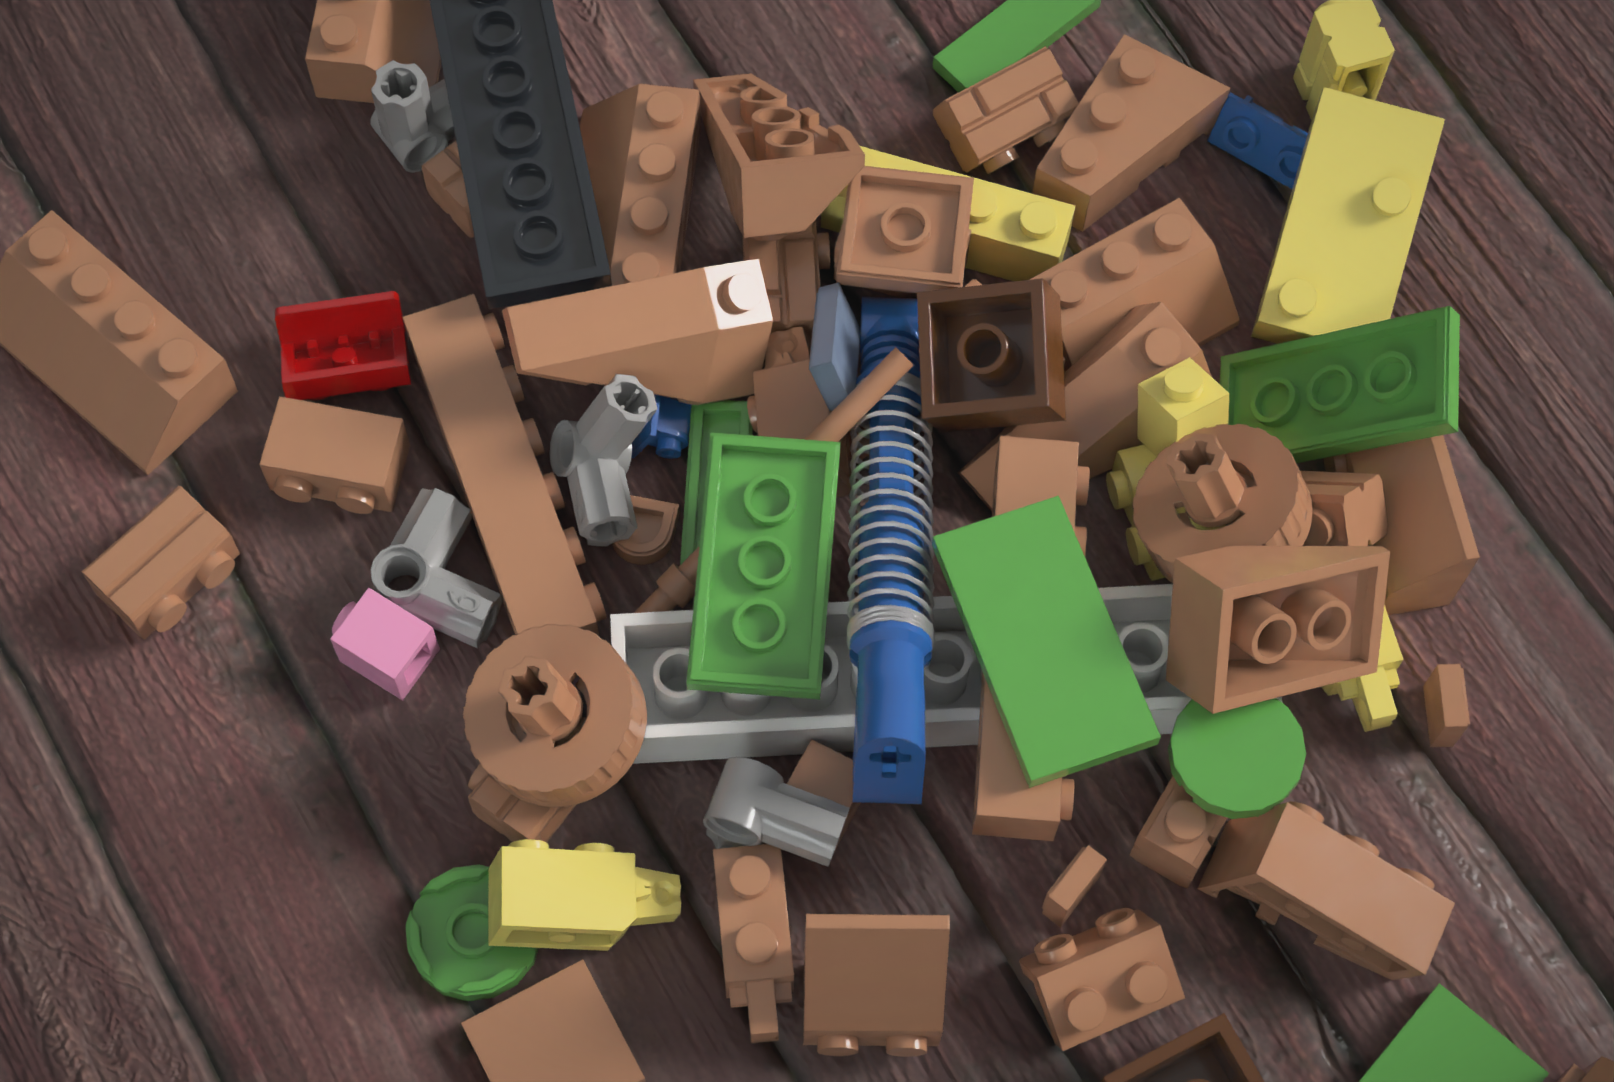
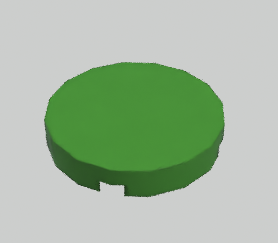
M1277 698L1214 714L1191 699L1176 718L1168 745V754L1173 777L1179 787L1182 785L1185 791L1193 797L1192 801L1206 812L1230 819L1259 817L1272 810L1275 805L1283 802L1289 796L1300 780L1306 757V749L1302 728L1290 709Z
M479 864L456 867L432 879L420 892V898L415 902L413 910H410L406 922L408 953L422 979L442 995L464 1001L495 998L518 985L534 965L539 948L488 946V866Z

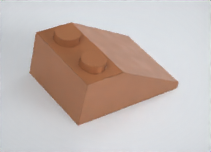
M1227 546L1175 558L1166 681L1214 714L1377 673L1390 551L1382 546Z
M806 914L803 1045H817V1052L828 1056L854 1055L858 1053V1046H886L887 1054L903 1057L924 1055L927 1053V1046H939L943 1032L950 915Z

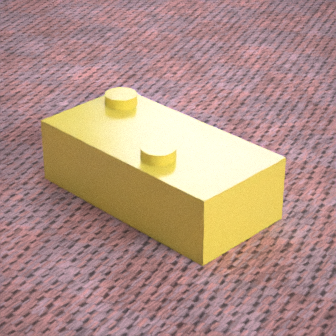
M1326 87L1323 88L1314 110L1251 337L1279 344L1390 319L1443 129L1444 118Z

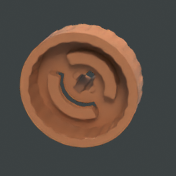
M1220 424L1214 427L1195 430L1193 433L1182 437L1178 442L1175 441L1169 447L1163 449L1155 460L1150 462L1145 469L1144 475L1139 479L1132 505L1134 509L1133 521L1140 539L1158 570L1172 583L1174 562L1177 557L1227 546H1303L1311 527L1313 513L1310 492L1289 449L1285 448L1282 441L1277 437L1268 434L1265 430L1243 424ZM1185 507L1186 512L1179 514L1176 508ZM1241 514L1243 515L1233 524H1230L1217 530H1198L1192 525L1191 522L1192 519L1196 524L1204 527H1220L1225 524L1231 523Z
M545 624L544 626L531 627L517 635H512L486 656V660L478 667L473 675V681L468 687L466 704L463 711V719L465 720L464 730L475 759L508 792L523 801L535 805L565 807L580 804L599 796L625 775L636 759L644 740L647 725L646 701L642 687L634 672L606 640H602L597 634L589 630H583L574 625ZM578 675L580 679L574 686L572 681ZM577 687L584 695L587 704L586 721L581 731L569 742L554 747V742L567 737L577 727L582 717L583 701L580 692L576 689Z

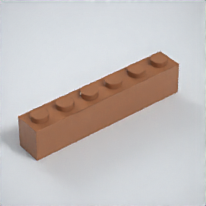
M472 294L404 316L403 320L414 357L469 509H471L474 523L499 592L502 595V600L515 635L525 629L541 627L545 624H568L583 630H589L599 636L597 622L607 619L605 609L595 583L584 586L582 584L576 566L586 563L584 553L574 527L562 530L556 510L565 508L563 497L554 473L541 474L535 456L545 453L533 418L522 421L515 403L525 399L514 366L510 365L502 368L496 350L505 348L494 313L482 316L476 297Z
M1000 436L995 461L992 517L1059 496L1085 556L1087 529L1086 527L1075 526L1076 505L1086 506L1090 470L1089 467L1078 466L1079 442ZM982 672L972 835L1054 841L1060 820H1071L1074 779H1064L1061 777L1029 788Z

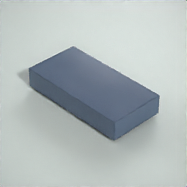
M839 282L819 287L818 293H816L809 370L829 411H833L856 388L861 332Z

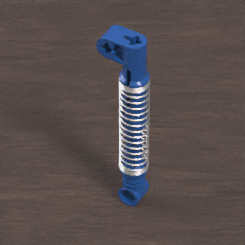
M862 296L860 323L861 375L857 377L856 387L895 347L914 366L852 427L850 432L852 439L850 446L852 455L850 468L852 474L849 481L852 489L849 494L851 522L848 528L851 538L848 545L851 554L848 562L851 570L848 574L850 588L847 594L850 604L847 612L850 621L847 626V646L850 661L858 668L852 802L921 804L926 760L924 668L930 664L932 651L935 646L933 628L935 620L932 611L935 605L932 594L934 590L932 578L934 573L932 562L934 556L932 547V525L934 523L932 509L934 505L931 480L933 477L931 465L933 461L931 450L933 445L931 436L933 426L922 419L917 298ZM922 431L925 433L924 437L919 435ZM865 437L869 439V445L863 446L859 441ZM914 438H916L919 441L915 446ZM922 446L925 448L924 452H921L918 449H920ZM862 453L869 454V460L863 462L859 456ZM914 453L919 456V458L915 462ZM922 461L925 464L924 468L918 466ZM866 468L869 470V476L863 477L859 474V471ZM914 469L919 472L915 477H914ZM922 477L925 479L924 484L918 481ZM865 483L869 485V492L863 493L859 487ZM914 485H916L919 488L915 493ZM922 492L925 495L924 500L917 497ZM862 500H868L863 507L859 505ZM855 574L859 577L856 581L854 578ZM855 591L859 593L856 598L854 595ZM855 608L858 609L857 614L854 613Z

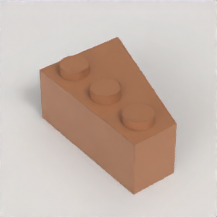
M1124 34L1038 165L1032 194L1075 205L1072 226L1083 232L1135 192L1139 187V183L1162 165L1166 168L1179 157L1181 150L1203 133L1206 136L1211 133L1228 98L1230 87Z
M1290 801L1276 805L1272 810L1259 817L1227 821L1197 890L1217 898L1220 890L1227 889L1260 905L1255 917L1272 925L1276 924L1280 914L1292 919L1317 934L1313 944L1390 980L1426 975L1455 904L1433 890L1435 885L1432 880L1414 870L1396 868L1378 857L1380 852L1372 843L1356 836L1338 833L1323 824L1324 817L1321 813L1299 802Z

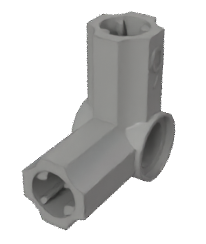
M392 60L376 70V83L371 88L376 110L371 117L370 125L406 171L418 172L422 170L421 166L448 147V141L456 137L445 79L429 88L425 74L415 63L400 64Z
M616 374L610 383L603 387L579 421L562 420L557 424L550 442L551 466L557 476L567 477L579 535L586 538L587 545L609 546L616 541L629 539L638 528L626 479L632 455L631 443L658 409L653 391L645 388L636 376Z
M422 488L391 545L382 550L373 560L371 577L374 590L429 624L433 629L478 649L481 643L487 640L496 623L497 615L502 605V595L444 569L472 519L471 509L460 503L453 495L437 488L433 490ZM410 575L418 579V582L412 588L405 591H395L388 588L389 583L398 576Z
M731 757L726 761L703 823L707 828L706 835L713 841L715 849L755 846L766 843L829 866L850 808L830 799L785 784L783 777L777 771L759 761L745 757Z

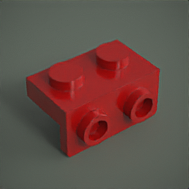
M389 291L282 306L275 309V323L281 344L282 387L286 398L321 400L334 395L369 390L384 391L392 387L411 385L408 338L400 298L397 292Z

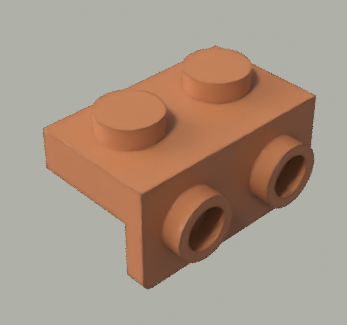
M1122 908L1110 911L1095 921V927L1074 936L1060 934L1044 939L1034 947V953L1019 960L1023 974L1034 983L1054 1043L1062 1051L1185 999L1161 925L1141 910Z

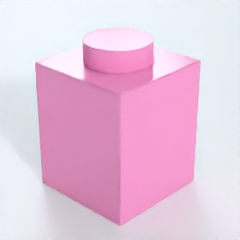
M370 588L366 590L357 603L352 601L341 610L333 624V636L330 638L340 662L402 701L440 650L432 626Z

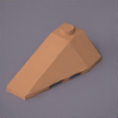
M753 74L693 80V89L699 90L701 117L728 205L744 238L752 237L759 241H775L784 238L787 233L805 231L865 166V154L849 130L840 125L831 126L828 129L819 125L818 112L809 107L799 109L798 111L788 107L787 94Z
M759 259L703 267L511 306L502 310L515 369L518 374L585 386L591 383L606 386L616 374L636 376L645 388L653 391L654 395L679 399L678 402L697 406L754 395L753 371L762 370L773 323Z
M1162 302L1137 305L1064 373L1066 421L1007 426L970 460L958 474L992 512L995 461L1000 436L1079 442L1078 466L1089 467V479L1113 469L1117 451L1143 445L1137 439L1138 384L1189 357L1211 376L1202 349Z

